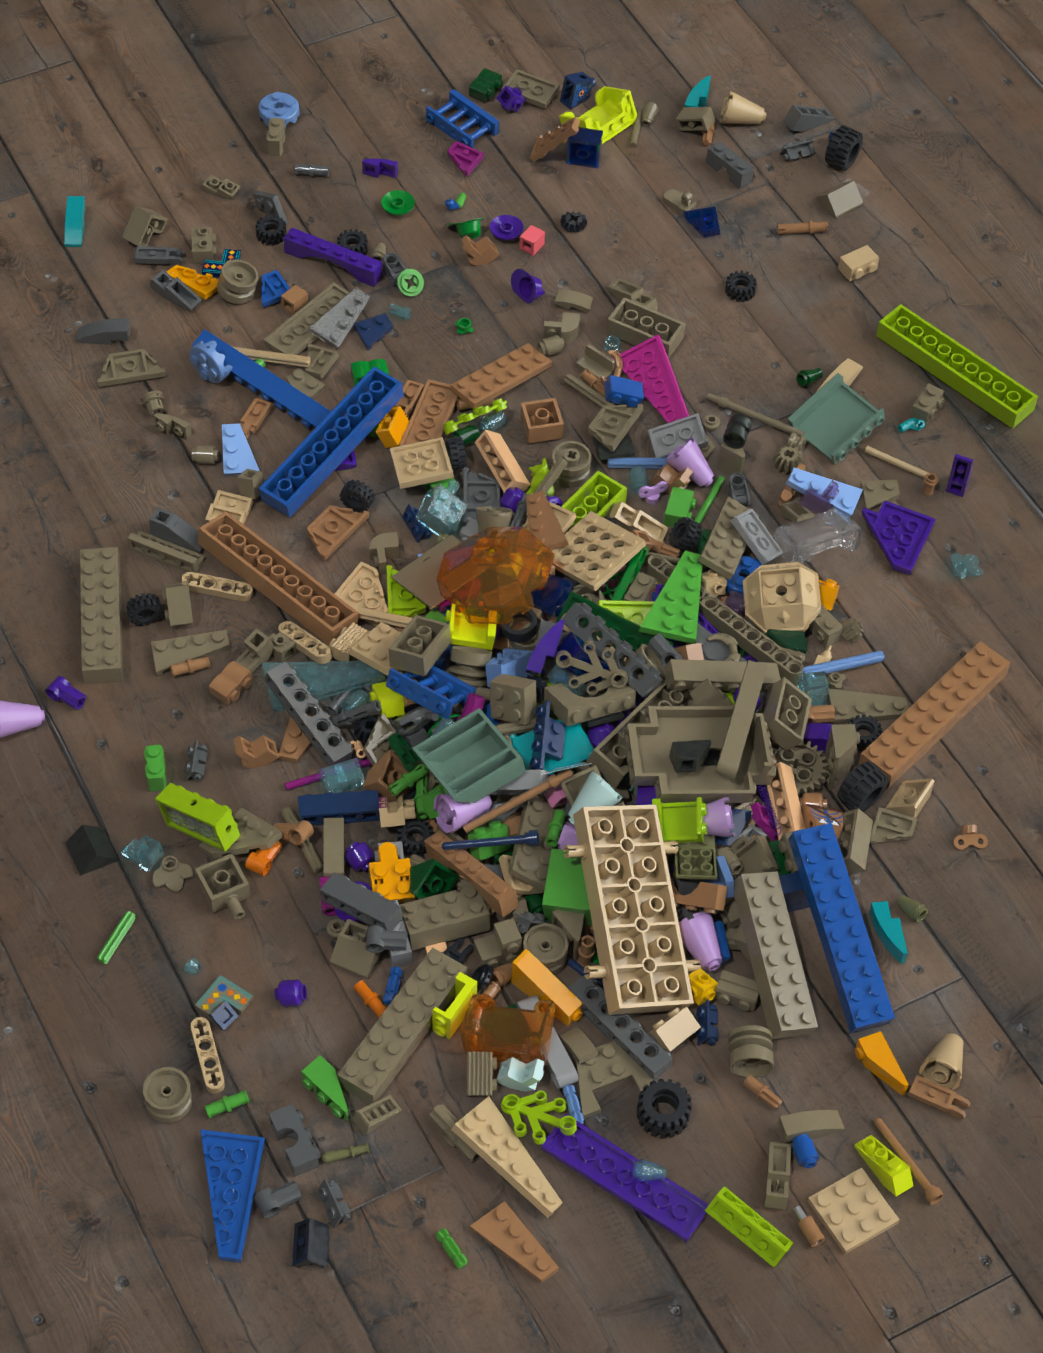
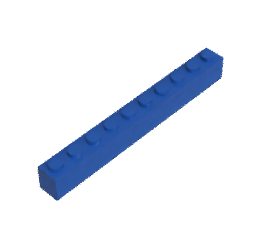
M205 329L192 344L194 346L201 340H203V344L215 341L217 343L215 350L225 355L224 366L231 365L233 367L227 376L232 375L237 383L240 385L244 383L254 394L258 392L261 394L260 397L267 402H273L274 406L280 411L284 409L292 419H299L300 423L308 429L310 427L315 429L331 412Z

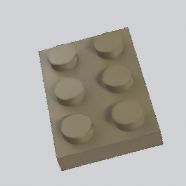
M516 69L505 84L512 88L517 87L522 91V95L526 99L525 102L543 109L548 106L560 88L559 84Z

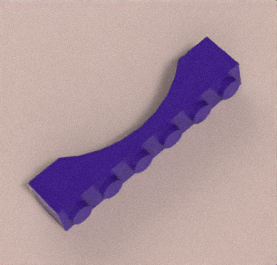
M291 228L284 237V253L297 258L319 257L329 260L346 269L359 282L375 287L382 277V262L295 228Z

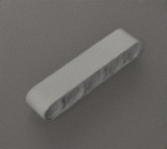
M525 770L526 773L489 795H521L547 781L548 773L545 770Z
M533 995L516 1002V1006L542 1055V1060L555 1086L561 1089L564 1086L578 1082L577 1071L539 998Z

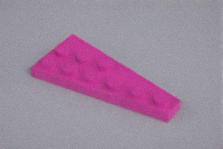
M658 334L620 354L623 361V371L631 380L643 383L644 396L668 423L689 416L662 339Z

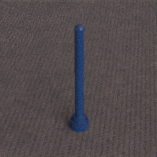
M529 830V833L518 836L444 842L442 849L454 850L526 843V845L533 847L539 846L538 830Z

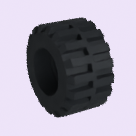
M846 125L840 126L828 143L825 162L843 171L849 169L860 152L863 134Z
M867 761L856 767L844 779L839 787L837 798L850 810L859 808L863 812L870 808L884 793L889 777L871 761Z
M662 1078L657 1083L653 1080L650 1082V1086L646 1084L643 1087V1091L639 1094L637 1119H639V1125L644 1126V1131L646 1133L650 1131L653 1137L660 1135V1138L665 1139V1136L668 1135L669 1138H672L674 1133L679 1135L682 1129L685 1130L689 1122L692 1108L691 1096L687 1094L685 1087L681 1088L679 1082H676V1084L672 1083V1079H668L667 1082ZM657 1103H668L675 1109V1112L660 1114L652 1106Z

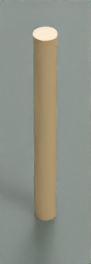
M867 446L865 449V453L922 478L928 474V472L870 446Z

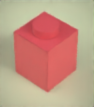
M531 225L520 236L519 249L534 256L545 244V232Z

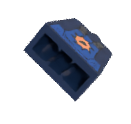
M584 72L566 75L564 77L560 102L570 110L590 98L591 89L596 86V80Z

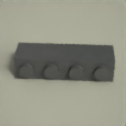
M334 872L320 889L323 902L369 926H381L385 930L393 931L403 918L401 907L396 901H390L380 893L372 892L364 885L352 882L344 875L341 876Z

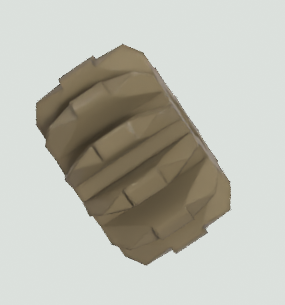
M791 444L788 447L785 445L781 448L777 447L773 455L774 468H778L779 472L784 471L785 475L788 472L791 473L793 468L798 467L799 463L803 464L802 451H798V447L792 448Z

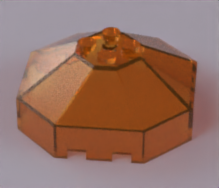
M487 527L444 553L436 579L440 594L444 599H448L451 605L456 604L455 610L458 613H462L469 623L507 624L513 620L512 616L519 611L524 614L534 607L531 592L535 589L542 590L546 587L554 553L525 527ZM494 549V552H492V554L488 553V551Z

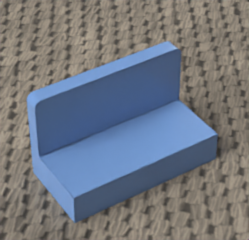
M725 856L716 857L717 880H702L705 883L728 886L726 898L734 897V880Z

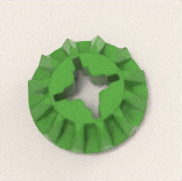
M406 269L398 276L397 285L399 291L406 296L412 297L422 291L424 280L417 270ZM412 278V283L415 286L411 285L408 288V283L405 280H410Z

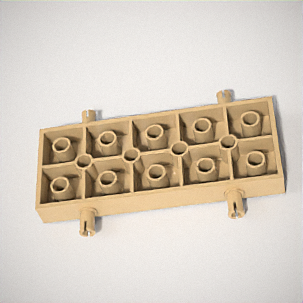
M656 805L582 807L573 814L578 845H564L563 853H568L563 854L564 858H581L600 965L585 966L584 973H589L585 975V978H602L609 1015L671 1011L675 1007L679 1009L686 1006L689 1007L694 1004L688 972L701 969V965H696L700 964L698 959H685L666 854H676L678 846L673 847V845H678L676 841L663 842Z

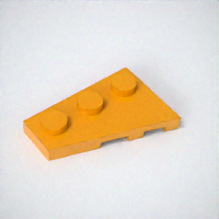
M175 265L167 271L172 278L178 277L204 300L217 292L218 279L213 278L212 274H198L194 269Z

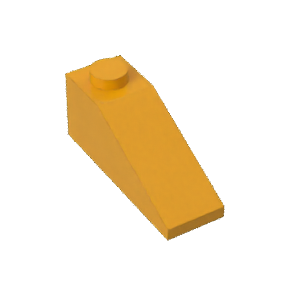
M880 1031L858 1039L855 1048L858 1060H861L864 1067L900 1095H905L909 1084L882 1032Z

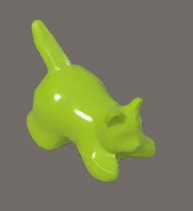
M546 458L542 459V464L529 467L533 478L530 489L526 494H533L550 469ZM553 485L546 495H553L555 493Z

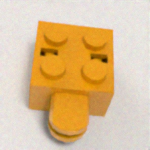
M385 842L381 844L378 848L379 862L369 863L368 870L372 892H378L390 901L398 900L399 905L414 901L415 896L410 893V859H398L397 848L393 843Z

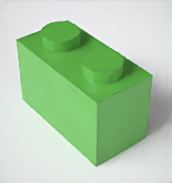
M678 487L672 488L665 511V526L674 527V523H677L678 519H682V517L692 518L690 511L691 509L694 510L696 505V499H693L694 491Z

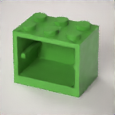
M552 849L542 902L544 916H546L545 920L551 922L552 911L561 910L584 914L583 925L593 926L581 858H564L563 854L568 852L563 853V850Z

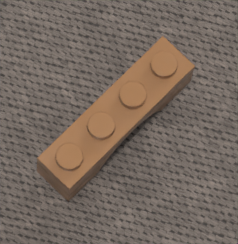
M670 877L675 906L679 908L680 904L686 905L685 909L697 911L698 907H703V912L716 914V910L724 911L728 886L700 882L692 893L682 895L676 889L673 878Z

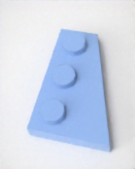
M222 424L224 477L239 476L246 469L260 471L241 425Z

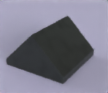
M82 824L66 841V846L80 876L118 861V857L104 828Z

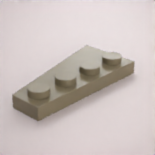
M227 630L152 641L151 648L156 676H160L164 671L169 670L170 665L186 662V659L194 660L204 656L210 657L229 650Z

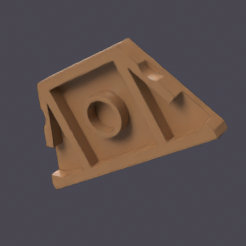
M330 505L307 527V534L324 561L369 518V512L363 511V513L353 512V509L339 508Z

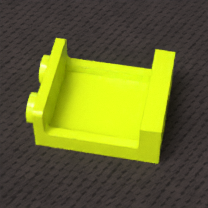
M452 604L451 609L446 611L445 621L450 624V644L492 650L496 634L497 610L490 609L488 616L455 612L456 604Z
M459 972L455 977V1000L445 1012L437 1007L433 1008L432 1029L438 1036L450 1039L466 1018V1012L476 1001L477 981Z

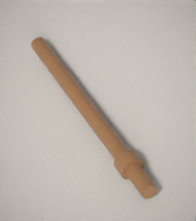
M567 769L556 776L548 777L547 781L463 826L465 832H470L551 787L553 789L559 786L560 782L573 776L571 770Z

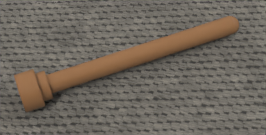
M876 1118L874 1124L901 1160L910 1166L911 1173L925 1190L926 1200L930 1205L939 1202L944 1197L942 1190L935 1185H931L883 1120Z

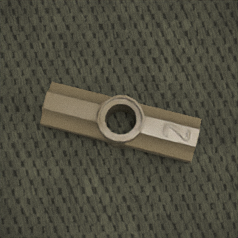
M438 1104L429 1114V1118L442 1131L447 1143L452 1147H457L470 1163L476 1162L481 1158L451 1130L460 1119H457L444 1104Z

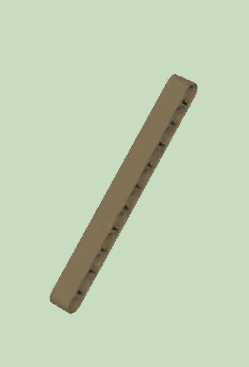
M652 555L648 558L647 574L656 578L662 585H665L675 566L660 555ZM700 586L699 612L712 626L721 633L735 638L738 646L759 662L777 663L781 679L785 677L794 685L800 684L803 674V664Z

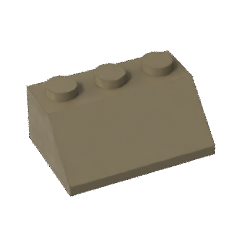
M855 724L831 725L824 755L827 758L826 763L828 764V776L826 777L828 790H833L850 773L851 766H854V755L857 754V744L860 742L859 732H856Z

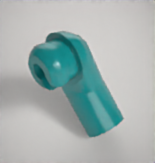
M910 418L899 424L897 428L900 433L908 429L920 431L925 427V422L922 419Z

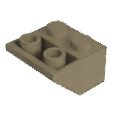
M347 919L338 935L330 964L367 979L382 952L372 953L367 951L365 947L368 927Z

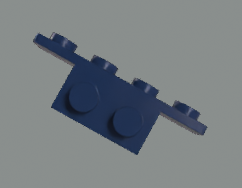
M548 700L538 705L535 710L536 724L533 728L534 741L531 746L533 752L529 764L531 770H543L545 757L560 761L563 757L566 725L549 718L550 701Z

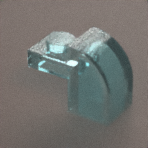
M145 835L140 841L133 839L121 852L123 858L138 864L141 870L147 872L164 856L160 842Z

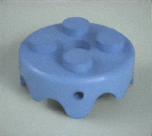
M271 93L262 98L258 106L259 120L263 119L266 126H268L271 118H282L285 121L286 128L289 122L296 123L298 116H300L298 101L287 93Z
M201 340L191 348L190 362L203 380L219 383L227 377L233 367L231 365L224 366L225 355L215 350L217 346L215 341L203 344L204 342Z

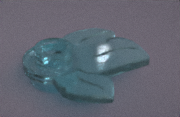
M957 552L951 555L952 572L956 577L965 578L968 574L980 576L984 573L978 567L980 560L976 555L966 554L962 556Z

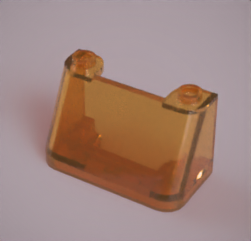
M473 994L459 1031L465 1054L467 1055V1052H493V1057H497V1063L513 1057L527 1064L538 1058L544 1061L545 1065L548 1058L555 1015L554 1001L539 1000L535 1003L534 1010L496 1007L495 1001L491 996L487 994Z

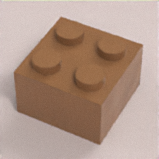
M556 398L521 403L520 418L528 444L563 438L564 423Z

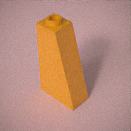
M525 949L512 962L511 983L529 997L536 995L543 1008L568 1027L573 1021L577 1022L581 1018L583 1003L530 951Z

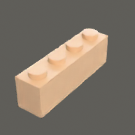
M485 430L475 441V444L505 493L507 488L514 489L517 487L524 492L530 486V483L501 434Z
M781 762L774 764L776 776L772 779L770 785H767L772 810H775L773 813H776L774 816H777L776 819L778 820L775 823H779L776 828H779L777 829L779 840L784 833L806 829L792 767Z

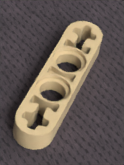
M187 572L182 576V581L189 582L193 580L188 583L189 591L242 602L249 601L253 597L252 586L245 582L195 572ZM207 582L213 583V586L209 588L203 585ZM230 586L231 590L223 591L222 587Z
M286 621L278 626L279 632H282L291 641L294 640L296 642V649L315 662L326 664L331 661L332 654L330 648L295 623Z
M197 1017L191 1022L192 1037L206 1089L210 1093L217 1094L225 1087L223 1072L209 1021L206 1018ZM198 1025L203 1027L204 1035L200 1036ZM203 1042L211 1044V1047L207 1050L199 1048ZM208 1060L216 1062L213 1068H206L204 1066ZM215 1074L216 1081L218 1082L217 1086L213 1085L211 1075Z

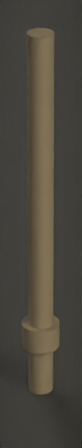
M711 393L707 395L706 399L717 403L719 407L729 408L790 434L794 432L799 437L804 436V431L729 401L728 398L718 397Z

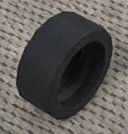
M512 606L502 615V632L508 640L522 643L531 640L536 635L538 630L537 616L533 609L528 606ZM522 617L531 621V625L524 630L517 631L508 627V623L515 618Z

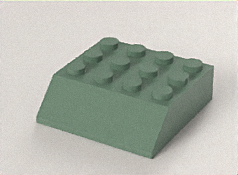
M480 708L412 748L451 798L457 802L476 803L526 773L522 757Z

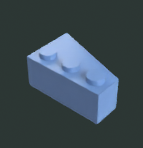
M504 648L503 654L498 653L497 659L492 658L485 664L487 686L490 687V681L501 673L517 677H527V675H530L525 671L533 651Z

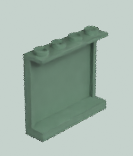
M837 373L788 418V425L804 431V437L807 438L806 442L835 465L838 461H842L851 449H855L863 438L868 437L876 426H880L885 419L883 408L880 410L876 409L846 385L843 381V376Z

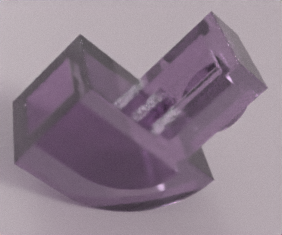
M832 480L822 494L809 486L799 499V503L812 512H826L834 506L829 499L836 497L839 492V485Z
M731 590L729 597H726L725 605L744 618V594Z

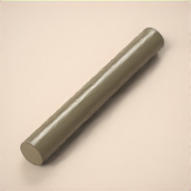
M637 110V118L634 123L630 143L632 148L637 146L642 121V110Z

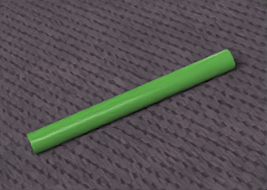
M723 476L717 478L694 521L698 524H701L725 481Z

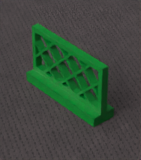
M646 546L625 564L624 571L616 572L605 582L607 591L602 593L603 596L609 595L611 600L615 601L624 600L649 551ZM617 578V587L610 590L607 582Z

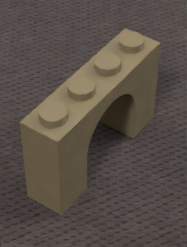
M617 675L614 679L620 680L621 677ZM599 676L595 678V683H599L606 678ZM562 683L544 687V702L546 700L550 701V710L565 725L571 726L635 708L636 690L627 683L622 688L609 686L597 692L600 695L598 697H581L572 693Z

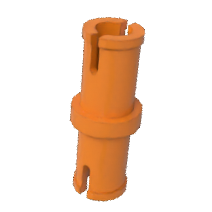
M364 980L359 981L353 989L364 1000L365 1006L370 1007L380 1018L387 1007L380 1001L379 995L373 992Z

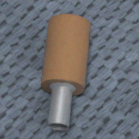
M800 1206L795 1207L794 1211L800 1219L798 1226L810 1246L813 1248L822 1244L825 1241V1237L812 1216L807 1217Z

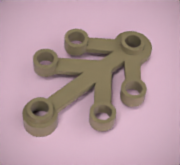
M590 640L583 644V648L588 653L592 664L571 657L568 651L563 650L556 655V663L559 667L567 668L571 665L587 671L583 675H572L569 677L568 683L571 688H578L580 684L599 676L606 679L599 683L589 682L586 685L588 694L595 695L598 691L609 686L622 688L627 684V673L622 669H618L613 658V650L609 647L603 648L601 654L602 658L607 660L610 671L602 668L595 652V644ZM592 645L593 648L588 650L586 649V646ZM606 651L611 652V655L605 656L604 653ZM562 655L567 656V659L561 660L560 657ZM620 675L621 679L615 680V676ZM573 679L578 681L576 684L571 683ZM595 686L596 689L594 691H590L589 687Z

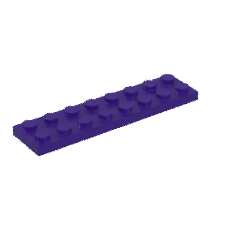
M576 1121L577 1130L570 1136L564 1135L560 1128L555 1127L546 1141L541 1145V1150L687 1243L707 1215L705 1209L709 1204L580 1122Z

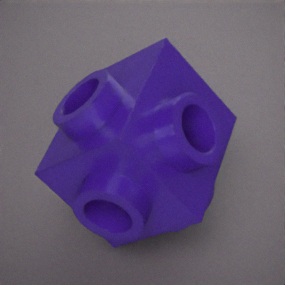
M506 85L496 98L505 110L515 112L522 107L526 100L520 89Z

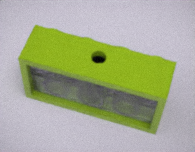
M169 783L155 798L167 826L226 852L241 836L237 828L238 825L232 816V811L226 805L217 804L210 798L206 799L196 792L192 793L183 786H177Z

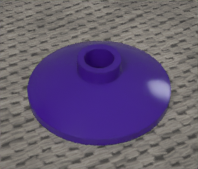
M512 215L497 216L490 223L491 233L502 240L515 239L522 234L524 229L522 221Z

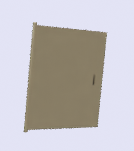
M450 535L391 577L426 604L429 610H432L494 566V564L489 563L453 535Z

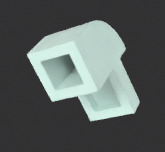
M511 1057L501 1062L497 1082L515 1090L534 1091L537 1082L543 1077L544 1061L537 1058L525 1064Z

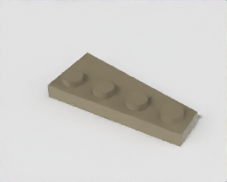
M827 689L829 705H833L835 709L834 724L848 723L852 717L855 718L856 715H859L861 718L862 714H866V718L869 715L872 716V720L875 718L877 720L898 719L909 709L907 699L904 697Z

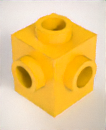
M702 969L688 974L693 1001L701 1005L706 1000H709V1002L713 1000L716 995L715 991L718 982Z

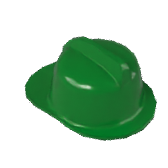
M484 218L451 224L455 225L461 238L467 235L470 239H474L481 234V220H484Z

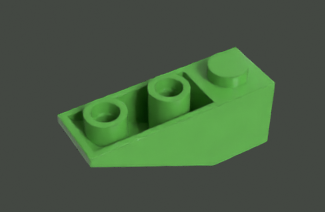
M319 1055L301 1071V1082L307 1090H312L316 1094V1097L322 1104H327L337 1118L341 1117L347 1122L349 1120L348 1109L335 1068Z

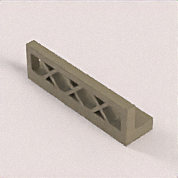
M139 531L137 535L131 533L128 537L129 550L185 572L197 573L205 561V556L142 531Z

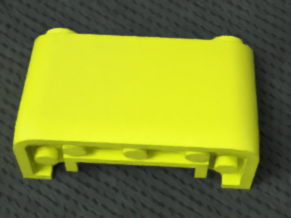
M606 86L599 89L595 94L596 106L580 117H576L580 120L578 126L579 130L575 136L589 146L599 147L632 125L637 118V112L630 90ZM564 112L559 116L561 124L575 117L572 112Z

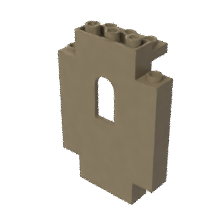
M648 706L644 714L645 723H628L623 733L631 786H654L656 799H661L662 803L695 802L697 797H701L703 803H711L724 797H729L730 801L726 803H750L753 795L756 794V785H770L772 779L776 776L773 749L770 748V732L767 731L768 725L767 721H764L763 713H755L752 719L740 764L733 779L715 773L716 766H699L695 772L676 773L669 754L672 742L710 739V750H721L734 706Z

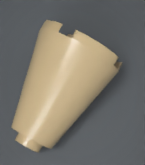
M732 91L727 92L730 95L724 99L720 114L723 115V119H720V123L761 124V122L765 121L766 112H764V108Z
M952 1033L944 1035L921 1064L920 1075L922 1074L925 1079L952 1091L958 1088L962 1080L964 1045L962 1038Z

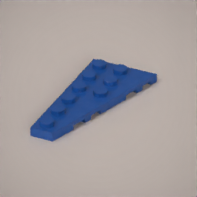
M201 1130L219 1260L241 1263L265 1137Z

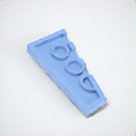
M793 468L786 482V485L848 519L852 516L863 489L797 468Z

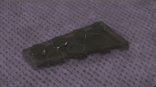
M356 287L307 331L337 350L370 299V296Z

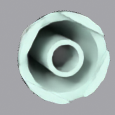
M592 771L568 813L570 816L568 820L575 826L573 814L582 807L614 806L623 797L618 792H615L598 774Z

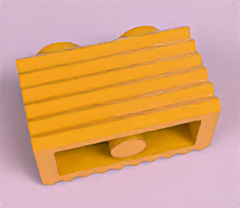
M400 406L393 407L380 421L377 431H375L385 448L400 445L401 438L410 421Z

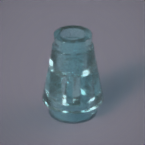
M643 1159L635 1161L633 1178H638V1181L665 1180L666 1167Z

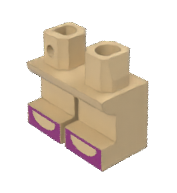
M401 795L397 801L387 802V797H379L381 828L405 825V819H415L414 799L403 800Z

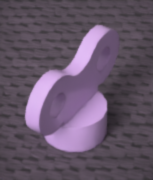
M661 481L652 487L644 486L639 489L638 495L641 498H645L648 504H657L660 493L668 489V484L666 481Z

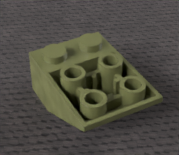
M704 835V842L678 843V845H673V847L678 846V852L673 854V867L676 878L717 880L715 836Z

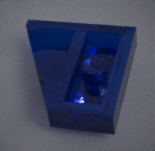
M715 206L684 211V218L703 237L720 235Z

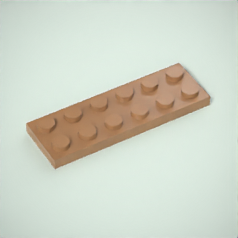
M527 343L451 384L450 390L475 409L550 368L552 361L531 344Z
M427 380L399 446L443 437V423L450 421L456 401L459 399L450 390V384Z

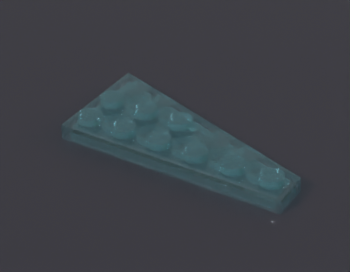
M330 661L326 664H319L317 662H287L289 666L295 669L299 680L307 685L308 692L315 696L317 700L386 680L384 673L362 661ZM284 662L262 663L265 677L268 671ZM284 684L287 687H291L290 684ZM267 685L274 713L285 710L284 706ZM296 698V699H295V700H297V701H299V702L303 701V700L300 699V698Z

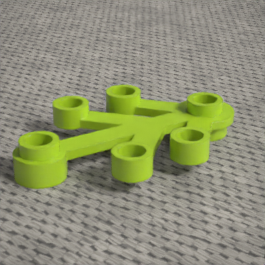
M500 398L493 401L492 406L487 405L483 407L481 405L473 409L474 413L458 415L457 422L450 420L443 423L445 434L458 430L457 425L462 422H468L492 410L496 413L507 408V401H503Z
M537 1091L535 1094L522 1098L515 1094H508L501 1102L502 1111L512 1117L514 1134L517 1137H523L527 1134L526 1124L521 1121L519 1113L528 1117L533 1131V1141L536 1144H543L546 1141L545 1132L541 1129L539 1121L560 1128V1131L566 1136L573 1135L577 1130V1123L574 1117L564 1116L559 1119L545 1113L552 1110L561 1113L566 1110V1101L563 1098H556L554 1101L547 1103L545 1091ZM536 1103L538 1106L530 1108L526 1105Z

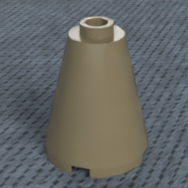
M492 506L476 507L481 549H500L512 518V509L505 507L492 508Z

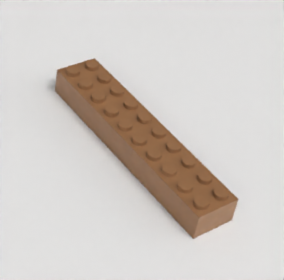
M223 512L199 528L198 544L326 644L329 645L332 639H337L344 627H349L353 622L358 625L359 612L228 512Z
M980 641L861 753L858 766L871 761L889 777L886 787L889 789L1007 676L1011 662Z

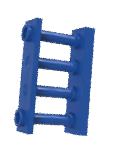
M455 89L449 91V102L436 111L430 106L426 107V120L429 123H432L455 141L474 148V140L486 132H489L494 137L499 134V121ZM452 107L458 110V112L447 119L442 116L443 113ZM462 116L469 118L468 121L459 127L453 124ZM474 124L481 127L471 135L464 132Z
M432 666L425 676L411 672L402 674L391 668L389 669L386 687L447 720L450 719L452 706L458 703L465 706L468 693L475 694L476 692L475 687L435 666Z

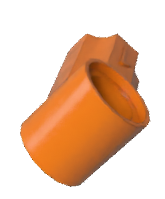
M277 841L271 848L266 850L258 848L256 852H252L249 855L245 867L261 876H266L271 868L273 859L282 848V843Z

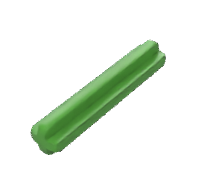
M130 911L125 912L98 954V962L102 964L108 963L135 921L134 913Z

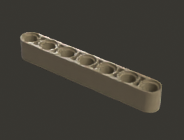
M750 660L747 662L715 773L733 779L736 776L766 673V665Z

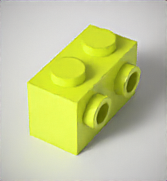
M386 682L372 684V692H369L370 701L378 700L381 703L382 710L379 712L380 715L385 714L387 719L405 715L404 698L401 694L386 687Z

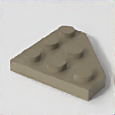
M241 808L233 815L241 836L226 852L204 842L199 847L202 852L216 859L221 858L222 854L227 853L238 855L249 853L250 849L260 848L261 850L269 849L283 835L279 829Z

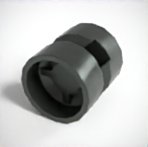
M741 414L732 415L723 434V442L730 448H743L752 427L751 420Z

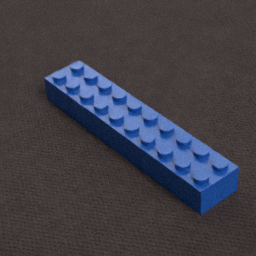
M373 367L259 487L262 501L290 518L404 396L402 382Z
M832 823L794 831L788 838L849 1032L854 1033L889 1024L895 1019Z

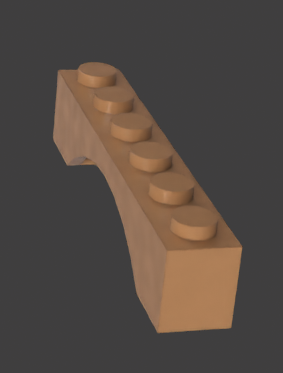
M439 830L424 840L428 858H433L445 867L462 875L480 893L490 908L500 916L505 917L519 907L515 889L464 849L443 850L442 844L444 842L453 841Z

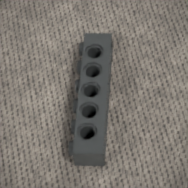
M575 602L562 618V620H565L564 624L584 643L588 640L593 641L595 652L600 658H602V649L605 647L610 648L614 643L616 650L613 653V658L618 669H622L627 673V683L642 697H648L664 680L659 676L661 673L655 667L648 666L645 663L647 660L641 654L633 652V647L627 641H622L618 638V632L604 625L606 623L605 620L598 615L595 616L591 612L592 608L586 603ZM587 618L588 621H589V624H588V626L585 628L584 625H583V622H584V620ZM599 631L602 632V638L600 640L597 639V633ZM606 651L604 655L610 656L611 652ZM628 656L629 659H630V662H629V664L626 666V665L624 664V659H625V657ZM640 669L643 670V677L641 679L638 677Z
M284 662L268 671L265 677L266 684L328 767L333 769L350 760L353 753L352 745L349 741H345L340 729L333 725L328 713L321 709L317 698L308 692L307 685L299 680L295 669L289 666L287 662ZM284 684H290L291 687H287ZM296 698H300V699H302L303 701L299 702V701H297V700H295V699H296ZM306 713H311L314 716H308ZM317 728H323L325 731H319ZM328 743H334L336 746H330Z
M584 975L568 987L583 1003V1015L611 1042L615 1041L653 1080L656 1081L671 1068L673 1058L670 1052L660 1047L655 1037L651 1034L648 1035L637 1020H633L628 1014L609 1015L603 1013V1011H608L606 997L597 980L594 978L586 979ZM594 997L596 998V1000H590L588 998ZM617 1025H623L625 1028H618ZM632 1039H637V1040L640 1041V1042L635 1043V1042H632L631 1040H632ZM650 1053V1054H653L654 1056H653V1057H648V1056H646L645 1054Z

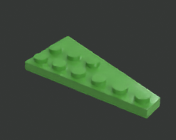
M688 551L683 553L640 626L639 632L652 635L661 633L665 638L691 644L695 643L702 563L698 559L701 554Z

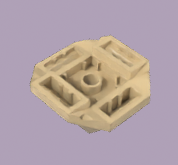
M799 562L761 565L743 580L745 616L766 636L804 633L821 612L818 573ZM780 592H785V593H786L785 595H782V596L778 595V593H780Z

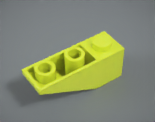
M870 1135L854 1144L855 1149L882 1185L896 1197L913 1187L910 1166L874 1136Z

